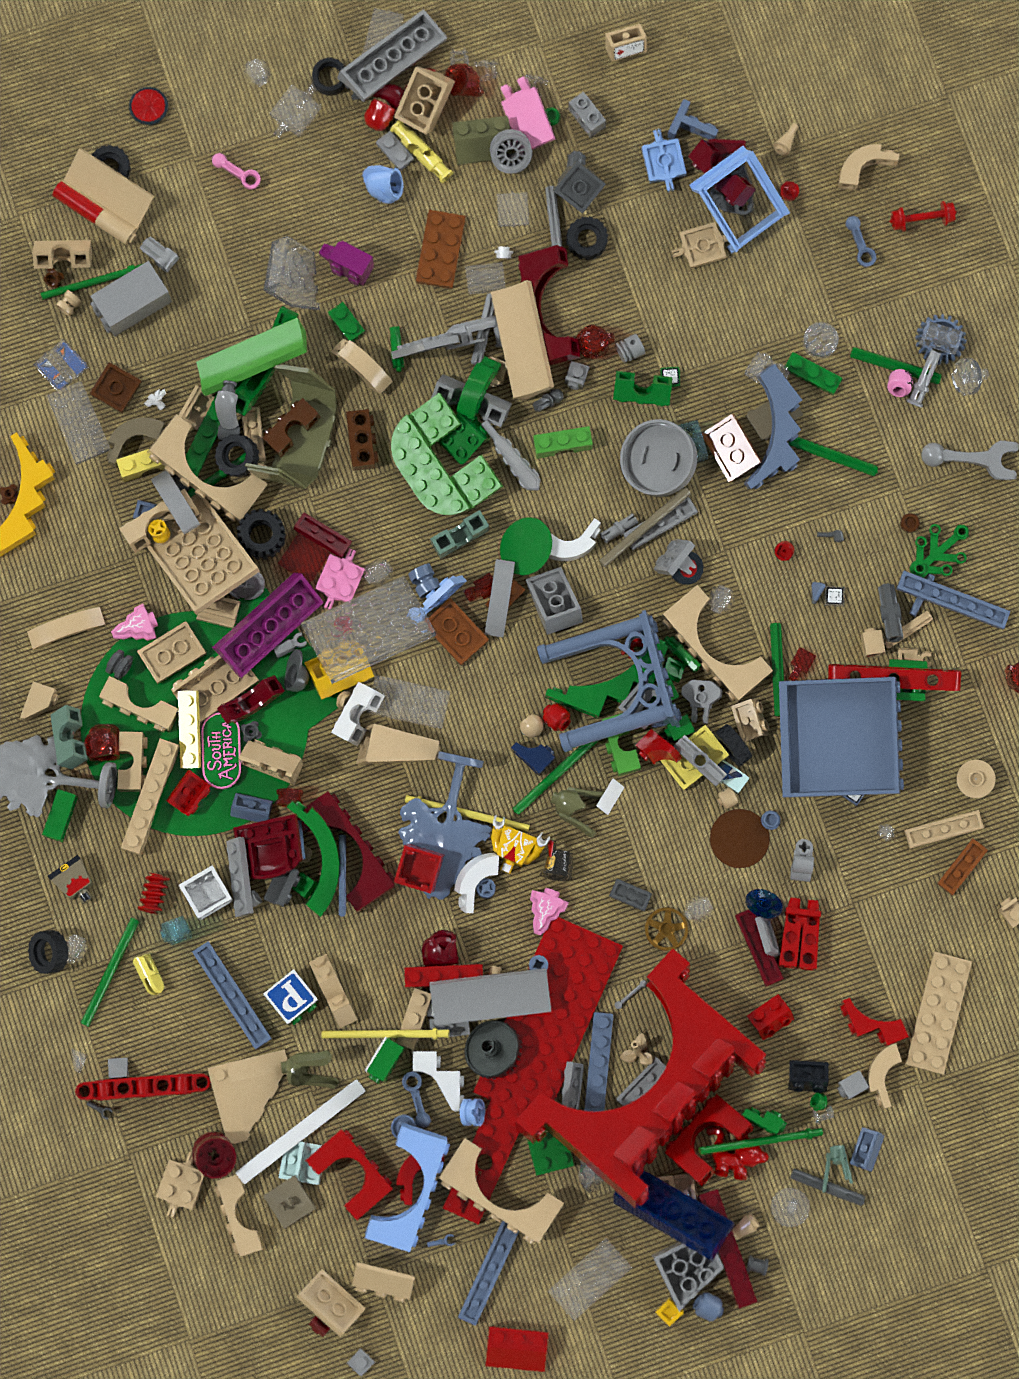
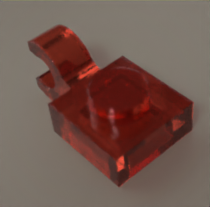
M487 573L473 582L475 587L465 589L463 592L468 601L472 602L479 596H482L483 600L491 595L493 577L490 573Z
M799 647L790 663L795 668L788 679L796 681L801 671L807 674L816 655Z

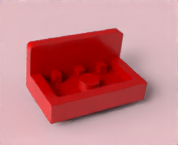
M188 770L166 801L183 814L190 816V814H194L198 809V803L201 799H204L209 794L211 785Z
M779 994L747 1015L748 1020L757 1030L762 1040L772 1037L778 1030L788 1026L795 1019L791 1009Z

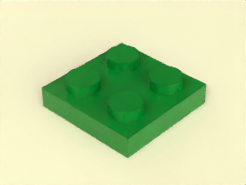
M546 1132V1136L540 1142L536 1141L534 1144L527 1139L536 1176L574 1166L570 1150L550 1132Z

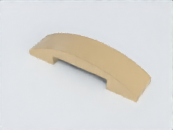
M100 607L55 619L31 629L27 633L32 648L35 650L50 645L51 642L86 630L91 631L106 624Z

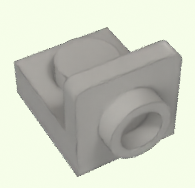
M571 361L565 378L567 387L578 390V388L583 389L589 366Z

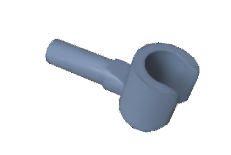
M448 1234L444 1239L427 1242L428 1247L444 1244L446 1246H453L455 1243L448 1244L447 1238L454 1235Z

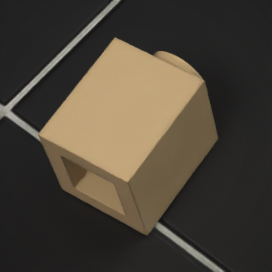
M876 628L865 629V632L861 634L864 658L884 655L885 646L882 631L876 630Z

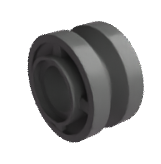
M119 649L108 661L105 672L108 674L115 673L114 677L120 680L131 668L133 657L130 655L124 657V651Z

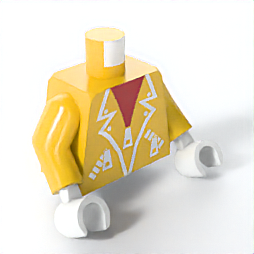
M497 815L494 816L491 842L493 851L503 860L500 871L511 874L514 864L522 867L523 865H529L539 858L545 845L550 841V836L544 841L541 838L543 832L536 838L504 825L505 817H503L502 822H497Z

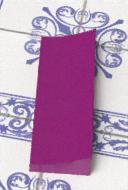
M293 573L212 648L231 667L237 676L242 678L324 602L301 573Z

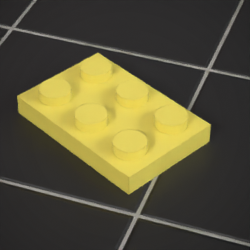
M706 725L689 737L717 765L729 756L728 752ZM682 755L678 763L672 760H660L683 791L704 776ZM697 756L695 763L698 766H702L706 763V759L703 756Z

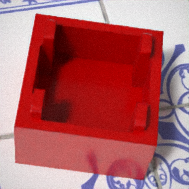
M411 844L404 845L394 883L430 894L433 893L444 854Z

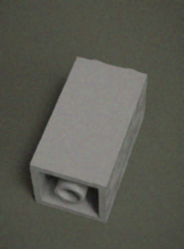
M147 261L92 294L91 299L93 302L90 304L98 318L102 317L100 320L106 332H111L115 337L170 304L172 300L151 263Z

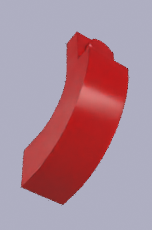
M412 1154L402 1164L397 1177V1186H404L400 1193V1200L404 1201V1205H413V1180L422 1169ZM444 1154L442 1156L441 1162H444Z

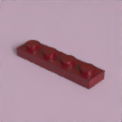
M748 909L734 915L765 987L783 980L784 978L775 958L765 953L755 920L757 918L755 912Z

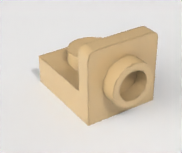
M1009 897L1000 903L1002 907L998 910L1011 928L1019 924V903L1016 897L1014 899Z

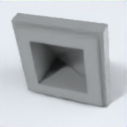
M128 1058L108 1059L109 1078L129 1077Z

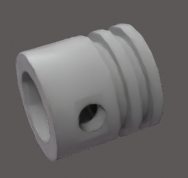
M633 334L623 339V341L615 343L616 350L624 364L645 354V349L637 334Z

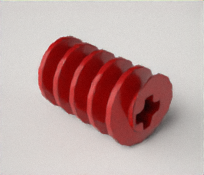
M150 873L151 876H145V880L150 883L143 884V887L148 891L141 892L146 898L139 899V902L144 906H138L137 909L142 912L158 915L156 911H162L158 904L164 903L160 896H166L162 889L168 888L164 881H170V878Z

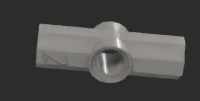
M685 735L675 744L676 750L714 786H717L726 777L727 773ZM703 756L706 759V763L698 766L695 763V758Z

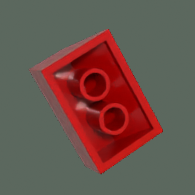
M489 1326L485 1366L545 1372L549 1332Z

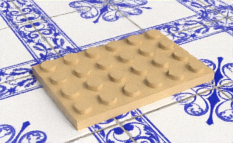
M195 494L191 499L200 513L196 516L200 525L183 534L176 520L165 521L171 533L170 538L164 543H156L151 536V544L147 546V549L197 615L253 577L260 570L206 498L202 499Z

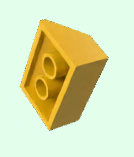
M357 640L304 662L321 700L331 697L342 690H347L351 686L358 684V682H365L374 677L369 661Z

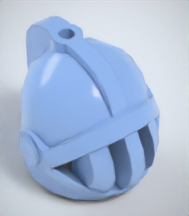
M375 165L369 166L363 171V180L367 190L378 201L390 204L402 196L403 180L398 168Z

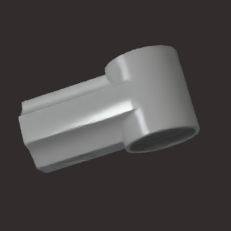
M151 236L146 238L140 247L141 251L152 258L157 266L167 273L179 260V256L168 247L165 248Z

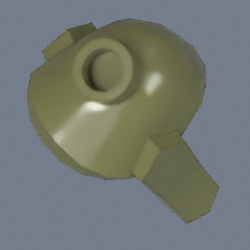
M568 787L567 790L560 791L559 793L554 792L550 803L555 804V810L562 820L593 838L596 832L588 825L571 816L575 811L585 809L586 807L579 795L599 800L605 791H590Z
M329 1051L318 1053L300 1052L292 1055L286 1062H281L282 1073H286L288 1082L293 1086L311 1085L335 1089L339 1084L335 1077L308 1074L309 1066H326L330 1063L333 1056Z

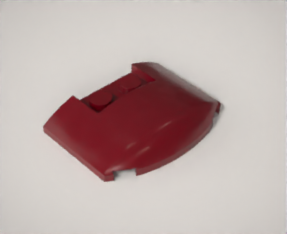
M297 814L233 828L235 838L244 837L250 878L271 879L282 876L293 870L303 860Z

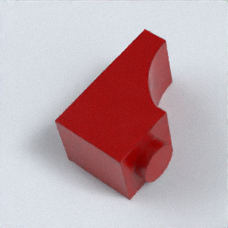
M652 729L635 745L640 751L638 755L644 761L649 760L653 764L660 760H672L678 763L682 758L674 746Z

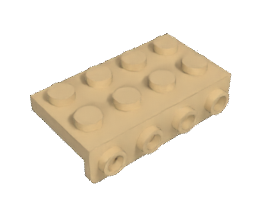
M220 655L215 658L210 657L204 662L205 665L200 669L195 668L189 672V677L176 681L172 685L171 691L177 699L178 691H199L201 724L209 716L215 714L221 704L236 699L259 682L252 670L240 678Z

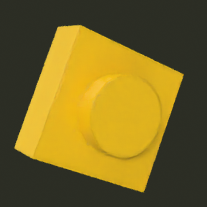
M669 1297L655 1313L670 1327L684 1313V1310L682 1309L679 1312L675 1302Z

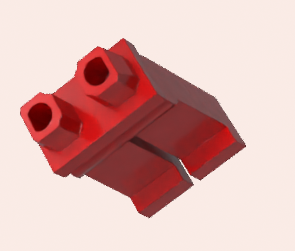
M790 898L784 913L785 920L778 967L792 969L797 967L800 930H802L797 969L816 971L819 921L821 917L819 901L808 900L807 909H800L801 899Z

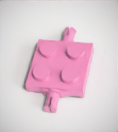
M350 548L345 558L341 559L332 554L329 555L315 587V590L324 593L328 597L324 608L327 609L328 607L330 611L335 601H343L350 605L365 571L364 568L352 562L356 551L353 550L351 554L352 549Z

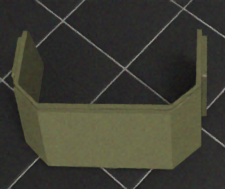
M279 364L275 365V369L291 380L293 398L290 407L295 401H300L303 398L319 413L321 418L308 431L300 425L292 426L288 430L287 436L293 441L294 445L281 458L275 454L272 467L246 463L245 467L260 479L306 489L317 479L327 448L332 443L330 438L337 418L335 417L337 412L336 393L332 386L311 369Z

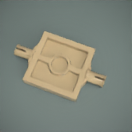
M713 222L679 232L682 247L671 250L673 258L684 255L690 269L726 259L724 243L728 242L725 235H721L716 223Z
M189 1152L185 1163L168 1161L156 1194L157 1198L163 1199L170 1204L166 1216L174 1218L177 1207L194 1210L205 1176L192 1166L194 1159L191 1152Z

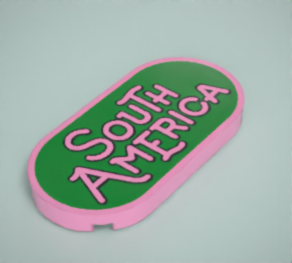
M215 713L209 716L202 725V771L205 780L212 787L228 789L241 776V763L239 761L241 754L240 727L238 722L227 724L220 713Z

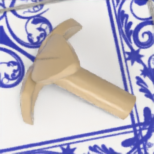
M640 1033L631 1042L633 1050L628 1049L620 1055L621 1060L629 1063L634 1062L637 1057H639L640 1063L643 1065H650L654 1060L651 1053L643 1052L648 1047L647 1038L643 1033Z

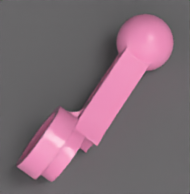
M217 153L213 156V165L216 168L225 169L240 179L245 188L252 190L259 186L260 175L254 170L244 172L227 161L226 156L222 153ZM248 176H253L256 178V183L249 185L245 179Z

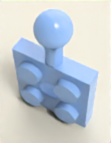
M461 575L457 577L452 576L451 578L447 577L439 583L440 588L436 591L432 590L426 595L427 600L423 602L424 607L421 610L416 609L411 613V621L417 625L422 624L426 619V614L434 607L441 606L466 582V579Z

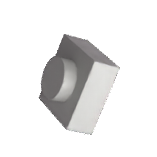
M361 1348L347 1362L361 1377L375 1363Z

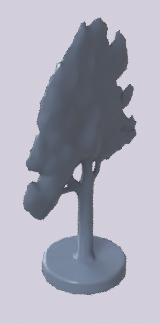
M439 751L438 759L455 763L448 800L441 808H429L419 798L410 800L401 808L400 815L402 821L410 820L411 823L406 827L400 828L398 833L403 840V845L411 844L444 854L434 892L431 894L424 892L428 899L436 897L442 900L450 894V888L456 883L460 871L465 866V862L472 857L475 858L482 855L480 848L475 847V845L481 840L486 841L490 837L489 833L492 829L488 825H481L470 820H462V816L457 810V799L465 766L482 768L484 761ZM446 811L447 817L445 822H439L437 817Z

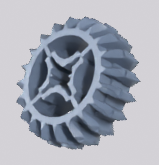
M941 314L940 319H938L937 315H934L933 320L928 317L926 319L927 323H921L920 326L922 328L917 329L919 335H916L915 339L919 341L916 343V347H922L919 350V354L926 353L923 357L924 359L928 358L931 349L933 350L934 348H939L944 352L941 353L938 365L941 364L942 360L945 364H948L949 359L954 362L956 360L955 356H961L960 351L965 349L962 344H966L967 340L963 338L966 332H960L963 329V325L956 326L958 323L957 319L952 322V316L945 319V315ZM939 326L945 327L949 330L943 331L939 328ZM931 329L933 339L930 343H927L926 333ZM954 335L956 344L951 350L948 340ZM938 337H940V339L941 337L945 338L943 342L937 341Z

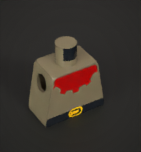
M76 855L48 875V878L69 899L73 900L78 896L82 903L85 904L93 898L87 890L93 885V882L79 855Z

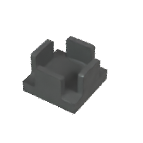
M576 160L558 178V184L554 187L553 191L583 214L606 183L592 170Z

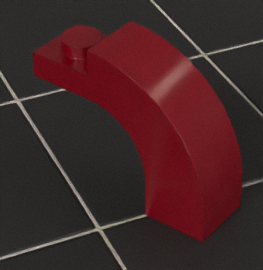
M273 675L263 679L244 695L221 704L217 709L227 724L232 722L235 724L267 706L285 690L276 676Z

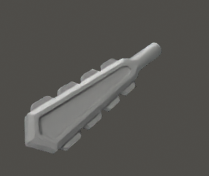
M485 420L481 425L493 439L496 452L503 456L502 460L511 467V473L518 477L521 487L529 491H538L541 479L537 471L529 467L530 463L525 458H521V453L517 448L512 447L509 439L500 436L489 421Z

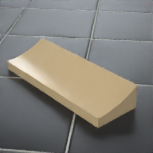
M526 280L504 289L492 291L491 297L513 398L526 400L554 388L531 281Z

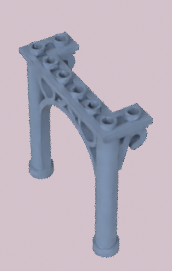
M643 610L639 617L549 645L542 644L537 646L542 664L602 646L615 647L630 656L638 672V692L632 705L623 714L614 718L559 734L564 752L647 725L662 727L670 723L672 727H681L679 720H682V716L676 704H672L671 697L674 696L671 686L667 685L666 679H669L668 672L662 666L661 662L664 661L662 651H658L657 644L660 643L656 633L659 632L658 626L652 615L649 616L646 610ZM627 637L625 645H623L620 642L614 641L620 638ZM636 638L641 639L643 643V648L639 652L630 650L631 642ZM648 651L652 664L644 663L641 659ZM652 673L655 674L658 687L651 683L645 685V683H648L649 676ZM649 689L656 691L657 698L653 703H646L643 700L645 692ZM640 704L647 708V710L635 713Z

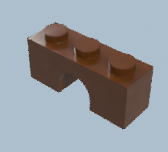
M303 398L300 401H295L290 407L291 410L287 414H282L277 420L278 423L273 428L269 427L264 433V442L280 458L294 445L293 441L287 436L288 430L292 426L300 425L308 431L321 418L319 413Z

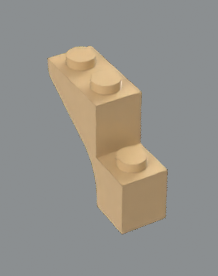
M327 954L310 961L309 964L339 1027L342 1028L356 1021V1015Z

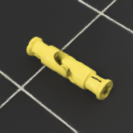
M398 120L391 127L390 131L401 139V143L430 172H433L440 179L441 183L446 182L452 176L453 171L449 170L442 163L439 156L413 130L410 131L404 122Z

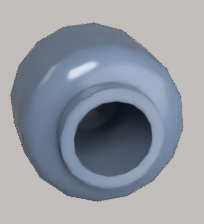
M708 1292L702 1295L699 1294L693 1304L696 1315L710 1322L720 1318L724 1312L722 1300Z

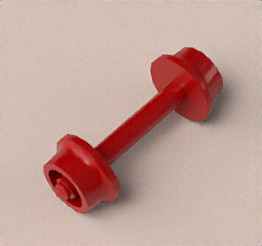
M941 201V210L905 215L903 207H899L898 210L891 211L889 222L892 224L893 230H901L902 232L906 231L907 222L942 218L943 225L947 226L948 223L956 221L957 211L953 202L945 203V201Z

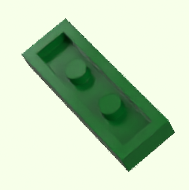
M792 352L783 369L833 396L843 379Z

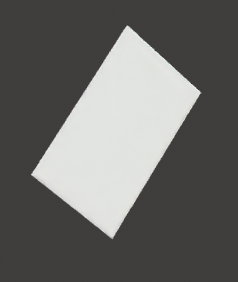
M612 779L596 806L608 815L623 791L624 786L615 779Z

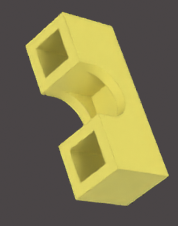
M149 449L116 460L124 482L142 477L144 472L152 469L164 470L165 466L160 462L157 464L149 458L150 455L147 453Z

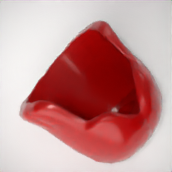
M372 99L370 106L364 114L365 123L375 131H383L392 121L397 110L380 100Z

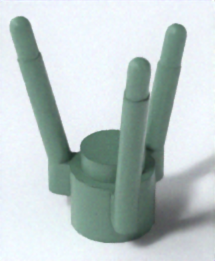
M845 1146L830 1147V1153L826 1154L823 1193L826 1192L831 1161L835 1165L841 1164L845 1180H849L850 1184L853 1183Z

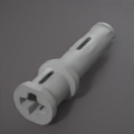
M931 349L918 382L913 384L914 389L910 398H907V402L922 408L925 394L929 392L928 385L941 353ZM930 364H931V368H930L928 374H926V373H927V370H928V368H929V366H930Z

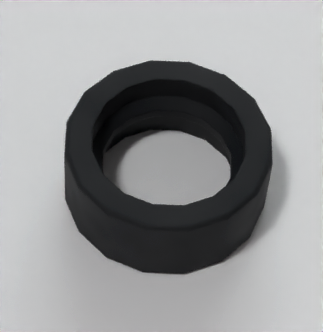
M324 58L313 67V85L321 94L328 96L336 95L342 92L345 84L339 81L334 86H324L319 81V73L326 67H334L340 72L345 66L338 59Z

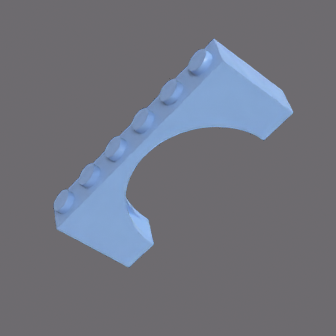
M402 1123L396 1139V1146L407 1150L420 1164L424 1174L423 1190L415 1204L403 1213L388 1217L371 1215L365 1232V1238L410 1252L411 1248L417 1245L419 1236L416 1233L418 1228L422 1229L425 1218L422 1216L424 1210L428 1211L431 1203L429 1195L430 1192L435 1191L437 1185L435 1177L437 1173H441L444 1163L441 1162L443 1154L447 1155L450 1144L447 1143L446 1136Z

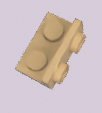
M749 699L731 706L740 737L744 742L769 735V725L762 713L764 711L763 705L758 699Z

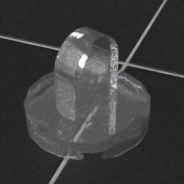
M972 358L959 359L955 363L954 367L956 368L952 373L955 389L964 396L977 393L982 381L990 377L988 369H981L975 359Z
M785 1188L775 1194L770 1208L775 1221L782 1226L795 1227L802 1224L808 1217L810 1204L806 1195L799 1189Z

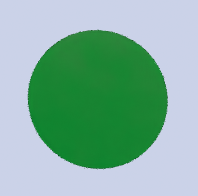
M532 517L522 518L512 523L505 531L500 543L501 559L515 562L513 573L518 575H529L538 571L547 562L552 550V536L549 528L541 520Z

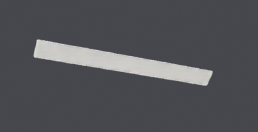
M358 1080L353 1081L235 1173L246 1184L362 1095L365 1089Z

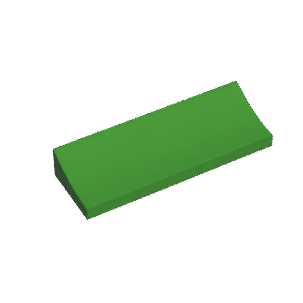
M298 317L197 361L201 391L204 396L221 390L224 387V380L237 383L306 353V331Z

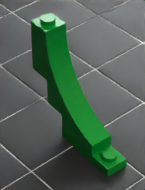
M659 639L660 643L657 644L658 651L661 650L663 657H665L668 646L665 645V641ZM648 651L641 659L644 663L652 664ZM633 664L628 670L611 680L588 686H569L566 695L563 694L564 691L556 687L548 688L545 698L598 719L607 698L620 704L627 698L632 685L637 686L639 683L638 672L635 664ZM654 673L649 676L648 683L654 684L656 679Z

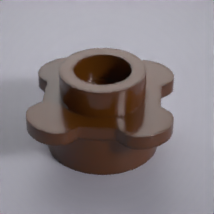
M54 267L48 268V273L43 278L45 283L50 287L59 288L61 280L64 279V274L56 271Z
M11 484L9 487H0L2 504L7 505L8 503L16 502L18 495L15 484Z

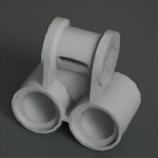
M801 839L796 843L790 880L810 882L814 866V857H812L813 844L807 839Z

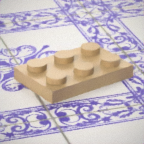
M186 621L137 651L157 684L206 655L205 650Z
M323 1269L297 1296L305 1306L340 1337L366 1309Z

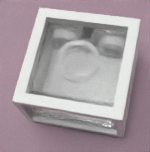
M213 865L179 885L199 920L233 902Z

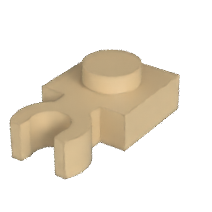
M918 648L898 649V659L925 661L924 657L931 656L932 654L930 651L918 654Z

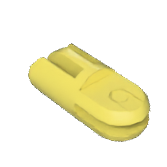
M146 954L134 958L133 964L147 992L151 995L161 993L164 990V983L151 955Z

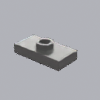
M616 879L609 897L645 912L652 893Z

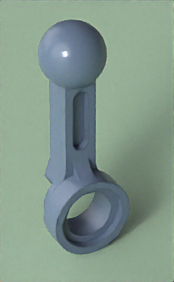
M850 216L846 220V227L852 232L858 249L857 261L863 267H870L876 261V253L865 245L859 228L861 225L860 219L856 216ZM863 253H868L871 256L869 263L862 261L861 255Z
M408 1072L403 1076L402 1084L412 1094L417 1112L415 1118L416 1125L420 1128H426L429 1126L431 1118L425 1113L419 1094L422 1079L418 1073ZM410 1077H415L418 1080L415 1087L407 1085V1080Z

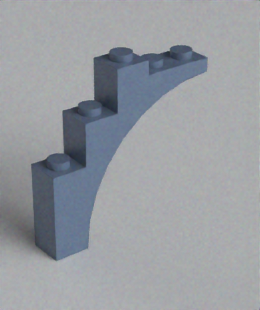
M771 364L756 376L769 400L772 415V431L769 446L762 463L744 482L748 489L759 488L764 483L762 480L767 476L771 478L778 472L777 468L785 472L787 470L788 472L792 471L798 466L797 462L800 460L787 441L792 442L799 436L797 433L801 431L788 411H795L800 406L798 403L802 399L775 364Z

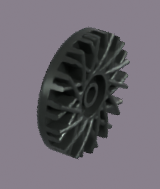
M499 1020L486 1021L475 1027L467 1038L464 1050L469 1068L483 1078L496 1080V1077L503 1078V1075L507 1076L506 1072L513 1071L512 1067H517L515 1065L516 1060L520 1061L518 1056H522V1053L519 1052L520 1048H522L520 1045L522 1041L519 1040L517 1031Z

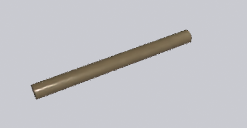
M684 487L599 560L602 566H608L689 497L691 492Z

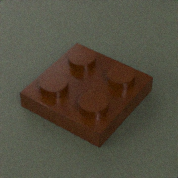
M109 362L89 394L123 414L142 381Z

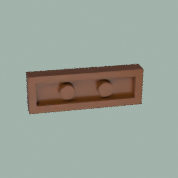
M972 838L938 881L937 885L952 896L988 849Z

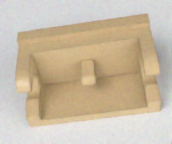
M195 385L178 416L189 423L192 429L198 431L214 399L213 394L204 396L201 388Z

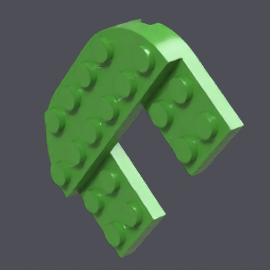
M438 393L399 421L392 435L391 452L397 468L419 501L426 508L438 514L460 515L475 508L501 489L503 485L483 455L478 456L451 477L431 449V446L459 427L461 422L441 393Z

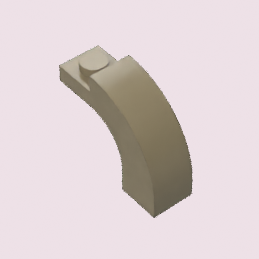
M135 418L120 425L108 440L109 445L114 447L113 449L110 448L107 455L109 465L115 468L118 467L116 460L122 457L125 448L131 442L138 439L155 442L165 429V423L153 418Z

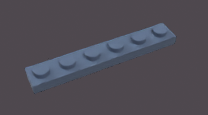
M906 571L902 572L896 590L1001 630L1005 628L1010 614L1009 610Z
M209 941L192 951L255 1050L270 1041L272 1038Z
M594 1012L584 1111H604L613 1014Z
M503 1220L458 1318L475 1326L519 1231L514 1233L507 1228L508 1224Z

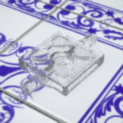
M291 84L269 113L280 125L274 132L275 136L280 138L285 130L293 132L298 137L301 136L322 108L311 97L317 90L316 86L311 84L307 91L304 92Z

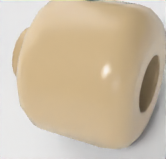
M728 787L718 793L719 799L717 801L725 809H729L738 803L737 796L732 788Z

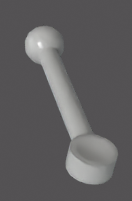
M640 981V985L621 1001L615 1002V1008L621 1009L623 1003L642 987H646L647 981Z

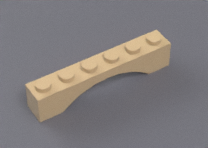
M163 739L159 740L121 845L123 850L142 856L161 794L180 750L178 744Z

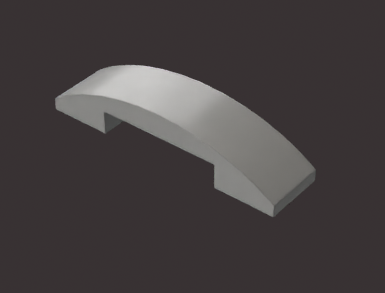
M167 471L151 479L183 534L200 525Z
M496 559L485 635L502 638L504 636L515 562Z

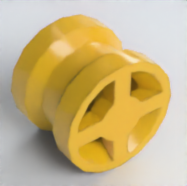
M154 520L148 526V532L156 543H164L170 538V530L163 520Z

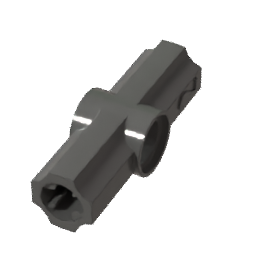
M882 584L878 587L881 604V619L885 626L887 642H899L903 640L900 621L902 618L900 605L897 603L894 584Z

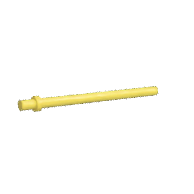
M406 795L405 798L406 803L414 798H419L429 808H441L445 805L422 799V796ZM457 807V810L463 817L493 824L494 816ZM496 817L497 822H502L503 818ZM505 819L504 823L508 827L528 832L530 827L528 824Z
M433 1028V1030L322 1031V1038L387 1037L433 1038V1040H437L438 1038H449V1030Z

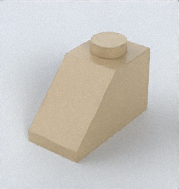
M33 682L20 718L27 722L51 710L52 705H56L59 696L56 689Z

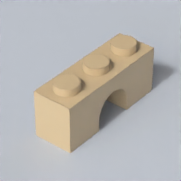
M91 240L34 241L32 251L34 269L53 268V265L58 261H69L72 268H91Z
M119 732V752L121 754H130L134 758L131 768L118 770L117 789L119 792H141L146 779V775H143V768H147V756H144V749H147L148 738L144 737L143 732Z

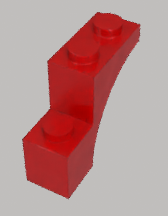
M850 997L841 1001L842 1005L839 1007L844 1017L847 1016L849 1024H847L851 1035L855 1034L856 1038L878 1029L879 1033H876L880 1044L884 1043L886 1047L909 1037L901 1019L888 1022L877 1021L862 1014L854 1006Z

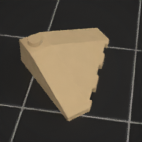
M285 1049L208 1068L225 1136L230 1140L231 1144L248 1140L251 1135L249 1133L255 1122H259L265 1111L263 1108L269 1098L272 1099L279 1088L278 1083L284 1075L281 1069V1062L288 1060Z

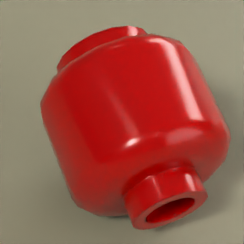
M549 704L544 708L543 722L553 731H564L570 725V712L561 704Z

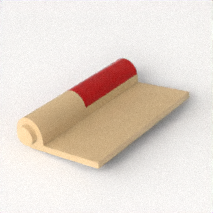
M79 148L64 180L57 184L52 193V197L125 245L133 244L136 240V232L154 199L153 195L82 148Z

